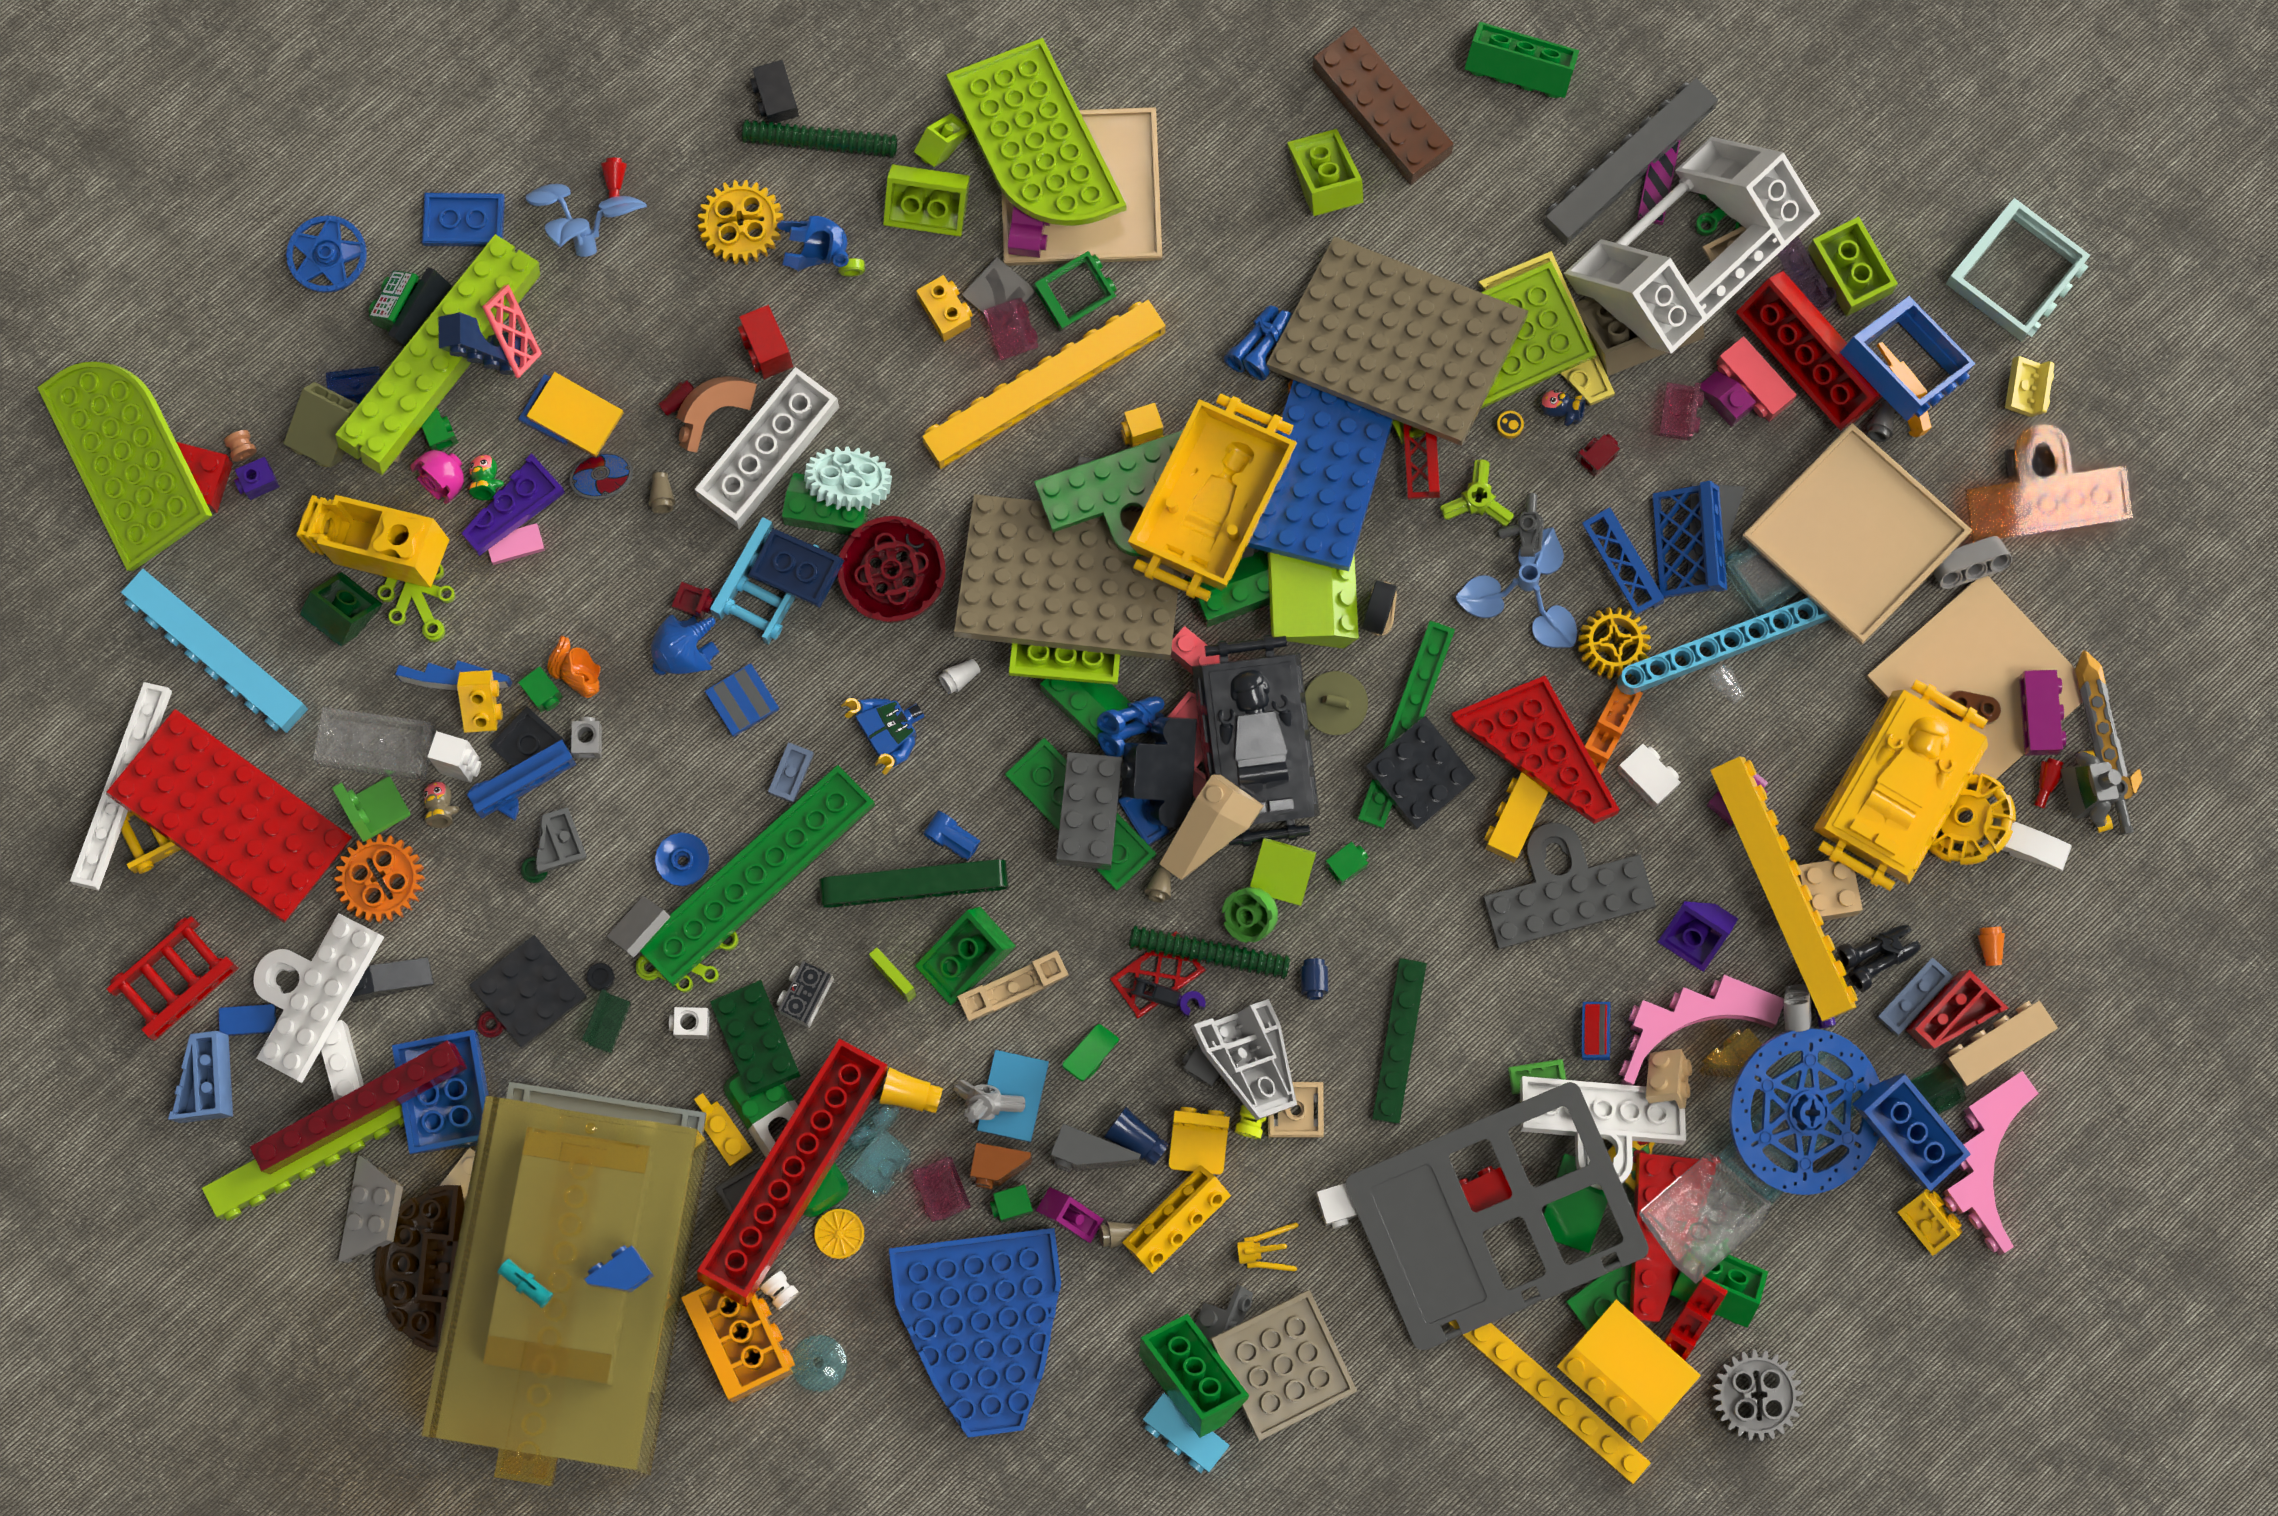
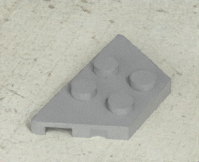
M358 1155L338 1260L344 1263H350L352 1258L360 1254H369L379 1246L383 1247L392 1243L395 1235L403 1186L396 1180L390 1179L384 1170L377 1168L370 1162L371 1160L368 1157Z

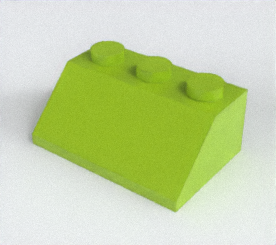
M892 164L887 177L883 225L961 237L968 202L970 176Z

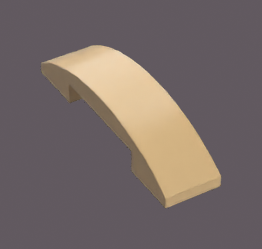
M1056 950L1033 961L1032 964L985 986H978L957 997L970 1022L1021 1001L1069 975Z

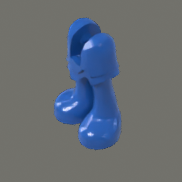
M1272 305L1266 307L1253 321L1255 325L1253 329L1224 356L1226 364L1240 373L1246 369L1254 378L1264 381L1270 371L1266 366L1265 359L1273 346L1277 345L1292 317V313L1286 310H1282L1279 313L1278 308ZM1264 335L1265 337L1262 339V341H1261V342L1255 347V349L1251 352V350L1253 349V347L1255 346V344L1258 342V340Z
M1151 696L1140 701H1134V703H1127L1128 708L1118 711L1110 709L1100 714L1097 725L1104 732L1098 734V741L1107 756H1123L1125 739L1137 734L1151 732L1154 721L1164 717L1159 712L1164 708V700L1161 697ZM1131 719L1134 720L1133 722L1125 725V722Z

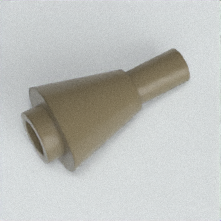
M1161 865L1144 891L1151 901L1163 903L1164 900L1171 899V872Z

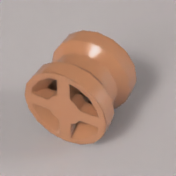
M248 430L234 432L224 439L225 446L231 450L230 457L234 462L248 459L257 452L255 445L250 442L251 436Z

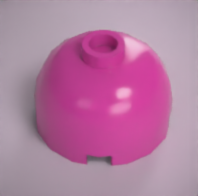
M439 450L428 451L411 464L412 472L417 469L420 474L416 478L419 483L436 499L439 500L441 497H444L445 504L457 496L464 483L463 471L460 468L462 462L453 453L448 455Z

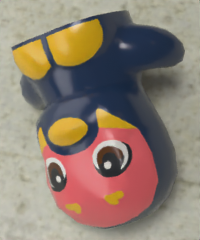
M1550 390L1541 399V409L1549 417H1565V426H1569L1572 423L1577 425L1584 416L1585 397L1582 395L1570 397L1568 393Z

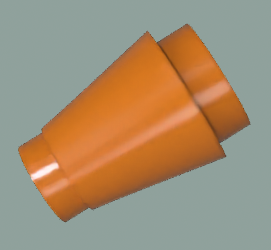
M2002 927L1979 928L1980 935L1977 936L1986 966L2002 965L2005 933H2002Z

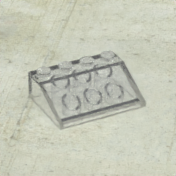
M1708 1152L1644 1207L1639 1215L1674 1266L1693 1282L1697 1283L1764 1224L1772 1203Z

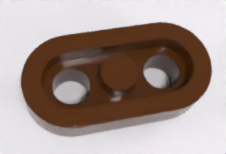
M1955 691L1949 696L1954 701H1964L1966 708L1972 707L1977 710L1978 715L1988 720L1986 725L1992 724L2000 716V704L1993 697L1966 691ZM1984 705L1990 706L1991 709H1992V712H1991V713H1986V712H1984L1983 706H1984ZM1946 709L1947 713L1951 717L1959 720L1963 719L1962 717Z

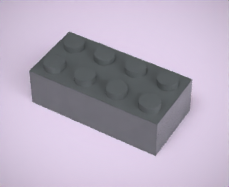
M1068 752L1056 857L1057 865L1111 870L1122 757Z

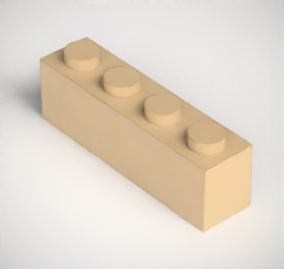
M2040 1000L2033 1005L2030 1001L2015 1009L2018 1014L2011 1019L2005 1015L1993 1023L1995 1029L1989 1033H1986L1984 1029L1970 1038L1973 1043L1964 1048L1960 1044L1947 1052L1950 1057L1944 1061V1064L1961 1089L2058 1029Z

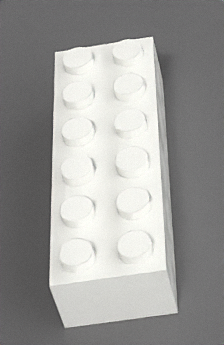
M795 367L695 488L697 498L740 529L839 409L838 399Z

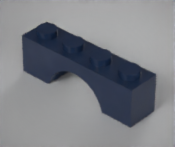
M461 312L438 317L440 349L450 352L451 356L464 357L468 362L483 364L484 368L499 370L500 374H514L496 335L488 336L486 340L480 331L477 318ZM504 332L502 335L508 345V332ZM515 336L514 348L520 351L521 338ZM514 355L515 362L519 368L520 357Z

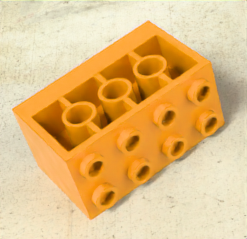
M707 1285L681 1297L729 1401L734 1403L794 1374L791 1367L795 1366V1362L787 1348L782 1349L779 1343L784 1340L778 1326L775 1323L771 1324L768 1316L772 1315L770 1308L763 1297L758 1298L756 1292L747 1307ZM730 1302L737 1304V1307L734 1308L735 1312L732 1314L725 1312ZM742 1327L745 1330L749 1329L745 1339L737 1337L739 1329ZM753 1353L761 1355L756 1365L748 1362Z

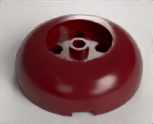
M884 516L862 524L852 532L839 555L844 560L838 572L839 584L844 596L859 613L875 621L899 623L918 617L933 605L944 584L946 568L940 544L927 528L925 529L908 518ZM906 534H909V542L911 544L920 545L924 543V546L918 549L919 552H916L915 549L906 544ZM905 552L908 558L904 562H899L896 559L897 554ZM873 558H879L882 561L879 568L871 567L870 561ZM890 569L897 571L896 575L892 577L887 572ZM906 577H911L914 580V585L907 587L902 582ZM884 583L888 586V590L880 594L876 588L879 584Z

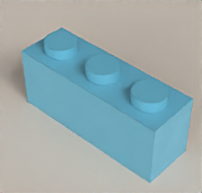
M1165 1393L1161 1395L1143 1418V1422L1146 1423L1144 1429L1155 1438H1158L1159 1435L1168 1441L1166 1447L1179 1456L1181 1453H1184L1191 1459L1188 1464L1200 1474L1203 1470L1209 1473L1230 1446L1214 1432L1199 1438L1170 1397Z

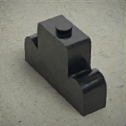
M1160 717L1154 721L1151 728L1152 737L1156 741L1155 744L1126 743L1124 746V762L1121 765V776L1123 778L1122 795L1135 799H1152L1146 812L1147 818L1154 825L1180 828L1192 807L1197 719Z

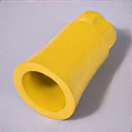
M889 1067L879 1104L895 1105L921 1112L924 1109L927 1112L936 1113L943 1088L930 1085V1082L911 1077Z

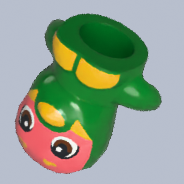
M477 456L470 464V478L473 483L469 487V494L482 501L493 500L496 488L504 485L502 480L495 479L498 469L497 462L491 456Z

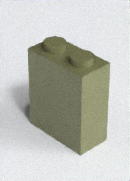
M313 382L302 389L284 445L292 448V451L299 455H306L315 460V463L322 467L331 468L342 461L345 453L344 450L338 447L335 434L357 408L358 404Z

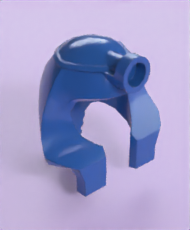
M810 216L809 221L782 220L778 222L777 227L789 233V240L804 242V248L800 255L784 253L782 265L789 266L799 272L804 268L823 263H834L838 267L848 264L849 258L846 253L847 236L844 229L834 221L822 216Z
M674 615L666 618L656 631L651 644V655L654 661L653 671L657 675H664L666 673L686 674L711 670L710 661L720 651L712 641L699 650L696 645L698 640L704 637L711 630V627L715 625V618L709 617L697 622L694 616L686 621H679Z

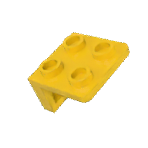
M1181 1107L1180 1111H1175L1169 1157L1170 1169L1194 1172L1202 1165L1214 1175L1222 1174L1224 1171L1230 1117L1224 1116L1225 1112L1208 1110V1114L1197 1113V1109L1191 1107Z

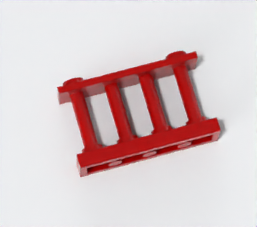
M192 916L188 919H181L174 926L175 930L125 973L121 972L113 977L110 981L111 985L106 988L115 997L121 992L146 1020V1026L141 1030L153 1041L158 1039L239 969L227 956L224 959L217 958L194 931L201 924ZM184 938L190 942L210 965V971L203 977H197L173 950ZM163 956L166 957L188 983L187 987L189 989L181 996L179 994L176 995L152 968ZM142 974L167 1001V1008L160 1014L158 1012L154 1013L131 986Z

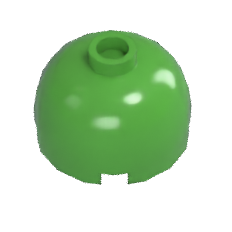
M1247 887L1237 890L1226 898L1222 907V913L1225 912V928L1232 937L1240 942H1257L1264 939L1274 930L1278 921V908L1275 900L1270 894L1260 888Z

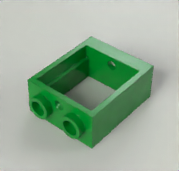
M1089 251L1035 282L1032 286L1059 332L1116 297L1114 292L1117 289L1113 281L1109 277H1104L1100 270L1103 266L1099 258L1095 254L1091 255ZM1084 263L1104 297L1068 318L1048 284Z

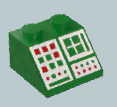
M393 271L390 277L385 278L381 286V295L378 300L375 299L369 308V318L373 325L390 332L420 281L418 275L409 272Z

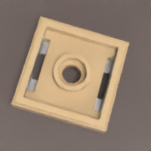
M1292 1082L1296 1102L1301 1108V1113L1293 1115L1289 1108L1278 1112V1119H1274V1114L1268 1116V1138H1323V1082ZM1314 1102L1318 1103V1119H1314Z

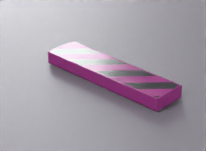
M1680 140L1655 163L1651 162L1648 165L1637 220L1642 219L1670 193ZM1665 212L1653 223L1663 225Z

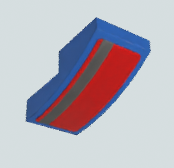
M1583 1002L1582 1060H1610V1002Z

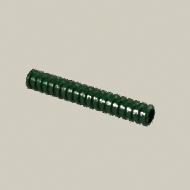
M745 119L742 125L743 143L751 141L752 144H755L757 141L760 145L766 142L770 146L772 143H775L776 146L784 144V147L792 145V148L800 146V149H804L806 146L809 150L815 147L819 151L821 148H824L825 151L833 149V152L841 150V153L849 151V154L857 152L858 155H861L862 152L868 156L870 153H873L874 156L882 154V157L890 155V158H894L897 151V137L892 134V137H888V134L880 136V133L872 135L871 132L864 134L863 131L855 133V130H851V133H849L846 129L839 132V129L831 131V128L823 130V127L815 129L814 126L807 128L806 125H802V128H800L797 124L791 127L790 124L782 126V123L774 125V122L766 124L765 121L758 123L757 120H753V123H751L748 119Z
M1136 925L1131 930L1129 946L1132 950L1136 947L1138 951L1146 949L1147 953L1155 951L1157 955L1159 952L1163 953V956L1171 954L1172 958L1180 956L1182 960L1186 957L1188 961L1196 959L1198 963L1205 961V964L1208 965L1212 962L1214 966L1222 964L1223 968H1226L1227 965L1233 970L1237 967L1239 971L1247 969L1248 973L1255 971V974L1259 975L1262 972L1264 976L1272 974L1273 978L1281 976V979H1285L1290 964L1288 955L1281 957V954L1277 953L1274 956L1272 952L1264 954L1263 950L1255 952V949H1251L1249 951L1247 947L1239 949L1237 945L1233 948L1230 947V944L1223 946L1222 942L1213 944L1212 940L1208 943L1205 942V939L1198 941L1196 937L1188 939L1187 935L1183 938L1180 937V934L1173 936L1171 932L1163 934L1162 930H1159L1158 933L1155 932V929L1148 931L1146 927L1138 929Z

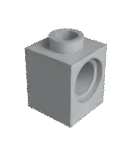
M580 717L579 721H572L571 753L574 759L602 758V725L599 721H595L593 717ZM584 732L594 733L593 739L590 742L583 743L580 741V737Z

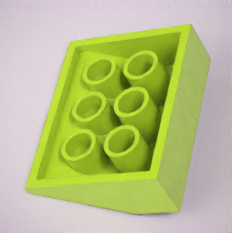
M1268 552L1272 637L1286 636V640L1289 642L1342 649L1359 639L1355 556H1353L1350 570L1345 571Z
M1012 643L1009 676L1118 685L1121 655Z

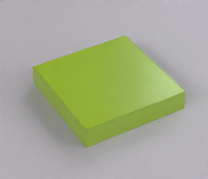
M1264 838L1250 887L1260 888L1270 894L1272 898L1301 906L1316 852Z
M876 947L869 954L872 964L909 1003L916 997L914 987Z

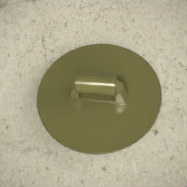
M1340 671L1323 673L1309 684L1305 692L1308 720L1317 730L1325 734L1343 735L1356 729L1366 716L1368 710L1367 693L1359 680L1348 673Z

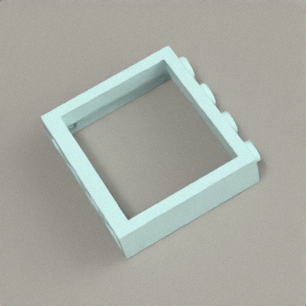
M2014 198L1952 273L1946 285L2022 342L2027 334L2032 337L2040 328L2041 324L2038 321L2043 315L2048 318L2057 306L2054 303L2058 296L2064 298L2073 287L2069 283L2073 277L2076 276L2079 279L2089 266L2085 262L2090 257V254ZM2012 219L2073 264L2025 325L1964 280L1965 276Z

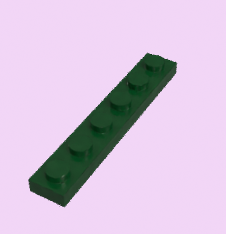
M1399 959L1372 1117L1374 1121L1400 1124L1427 965L1425 962Z

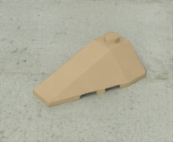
M1221 774L1211 775L1189 810L1160 865L1180 880H1183L1212 855L1249 829L1264 805Z

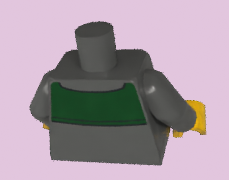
M2094 750L2078 752L2075 760L2080 766L2061 769L2073 819L2090 817L2094 825L2097 826L2098 833L2113 829V824L2108 812L2111 809V805L2119 798L2116 785L2121 782V774L2116 769H2112L2109 762L2100 763L2099 758L2095 756Z

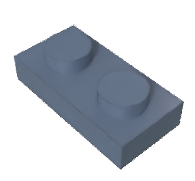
M788 742L768 794L794 804L814 752Z

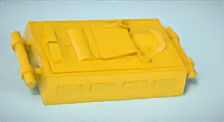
M1221 393L1216 403L1226 407V410L1203 400H1198L1128 540V543L1137 553L1151 559L1149 564L1137 559L1134 564L1135 570L1144 573V576L1151 580L1155 578L1186 592V595L1193 599L1198 597L1204 601L1209 600L1211 591L1200 587L1202 582L1223 590L1229 580H1231L1297 444L1296 441L1276 433L1279 430L1290 435L1294 425L1283 421V417L1276 414L1271 416L1242 403L1241 399L1235 396L1230 398ZM1238 412L1244 416H1247L1260 423H1263L1268 427L1266 429L1253 422L1243 419L1235 414ZM1160 563L1192 577L1191 582L1160 569Z
M1917 679L1911 689L1921 694L1922 697L1918 698L1906 690L1892 691L1813 828L1815 832L1836 843L1834 847L1823 840L1818 848L1819 851L1829 856V860L1834 863L1837 861L1868 878L1870 880L1869 883L1876 887L1880 885L1888 891H1891L1895 881L1884 876L1885 872L1909 885L1988 747L1987 737L1969 727L1970 723L1983 729L1988 721L1987 719L1978 715L1977 710L1972 707L1969 709L1936 691L1937 687L1931 684L1927 686ZM1929 700L1962 717V721L1960 722L1928 704ZM1844 848L1852 852L1853 854L1859 856L1860 858L1866 860L1867 862L1873 864L1877 867V869L1874 870L1869 866L1865 865L1864 863L1858 861L1857 859L1851 857L1850 855L1844 853Z

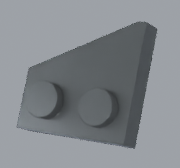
M568 807L543 814L540 818L535 864L536 875L585 860L587 855Z

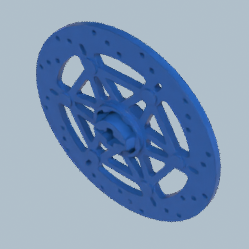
M1810 1028L1800 1032L1787 1031L1762 1044L1741 1068L1730 1098L1729 1123L1731 1135L1736 1150L1747 1168L1765 1184L1783 1192L1799 1195L1823 1193L1851 1179L1867 1162L1879 1139V1136L1863 1117L1858 1133L1855 1134L1850 1130L1852 1094L1859 1090L1862 1096L1873 1085L1880 1083L1871 1062L1848 1039L1821 1029ZM1824 1051L1838 1058L1848 1067L1851 1072L1850 1076L1842 1079L1818 1063V1053ZM1801 1052V1061L1774 1078L1767 1076L1766 1071L1777 1060L1790 1053ZM1810 1068L1812 1086L1804 1087L1807 1070ZM1799 1071L1796 1089L1781 1084L1782 1080ZM1818 1071L1834 1080L1835 1084L1820 1089ZM1754 1076H1757L1759 1081L1755 1080ZM1775 1088L1789 1093L1785 1103L1774 1093ZM1758 1089L1763 1092L1762 1128L1754 1133L1751 1125V1103L1754 1092ZM1841 1089V1093L1829 1103L1826 1095ZM1772 1099L1782 1109V1113L1769 1123L1770 1100ZM1844 1100L1843 1123H1841L1831 1111ZM1785 1120L1788 1128L1772 1134V1130ZM1828 1121L1840 1131L1838 1135L1824 1129ZM1794 1134L1796 1151L1793 1152L1779 1143L1778 1140ZM1818 1134L1832 1139L1831 1143L1814 1152ZM1802 1136H1809L1807 1151L1804 1155ZM1854 1142H1857L1859 1146H1855ZM1771 1144L1796 1161L1795 1171L1789 1172L1775 1165L1765 1156L1762 1151L1763 1148ZM1841 1144L1847 1148L1845 1155L1836 1163L1823 1170L1813 1172V1161Z

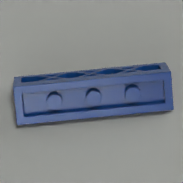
M1609 507L1582 522L1584 529L1635 615L1642 613L1652 606L1656 608L1664 603L1662 593L1612 509ZM1602 520L1608 530L1607 536L1596 535L1591 525ZM1599 540L1605 541L1604 547H1602ZM1608 542L1617 545L1621 552L1620 560L1608 557L1606 554ZM1612 563L1619 564L1617 570ZM1621 565L1630 567L1635 576L1633 583L1621 579L1619 575ZM1626 586L1632 587L1631 593L1628 591ZM1635 588L1643 590L1649 599L1648 602L1639 607L1633 599Z
M560 740L472 790L467 795L476 813L482 819L577 764L563 740Z

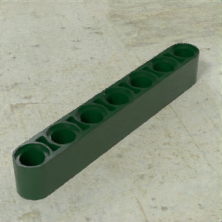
M999 859L839 875L819 879L821 907L823 908L991 892L1009 888L1006 860Z

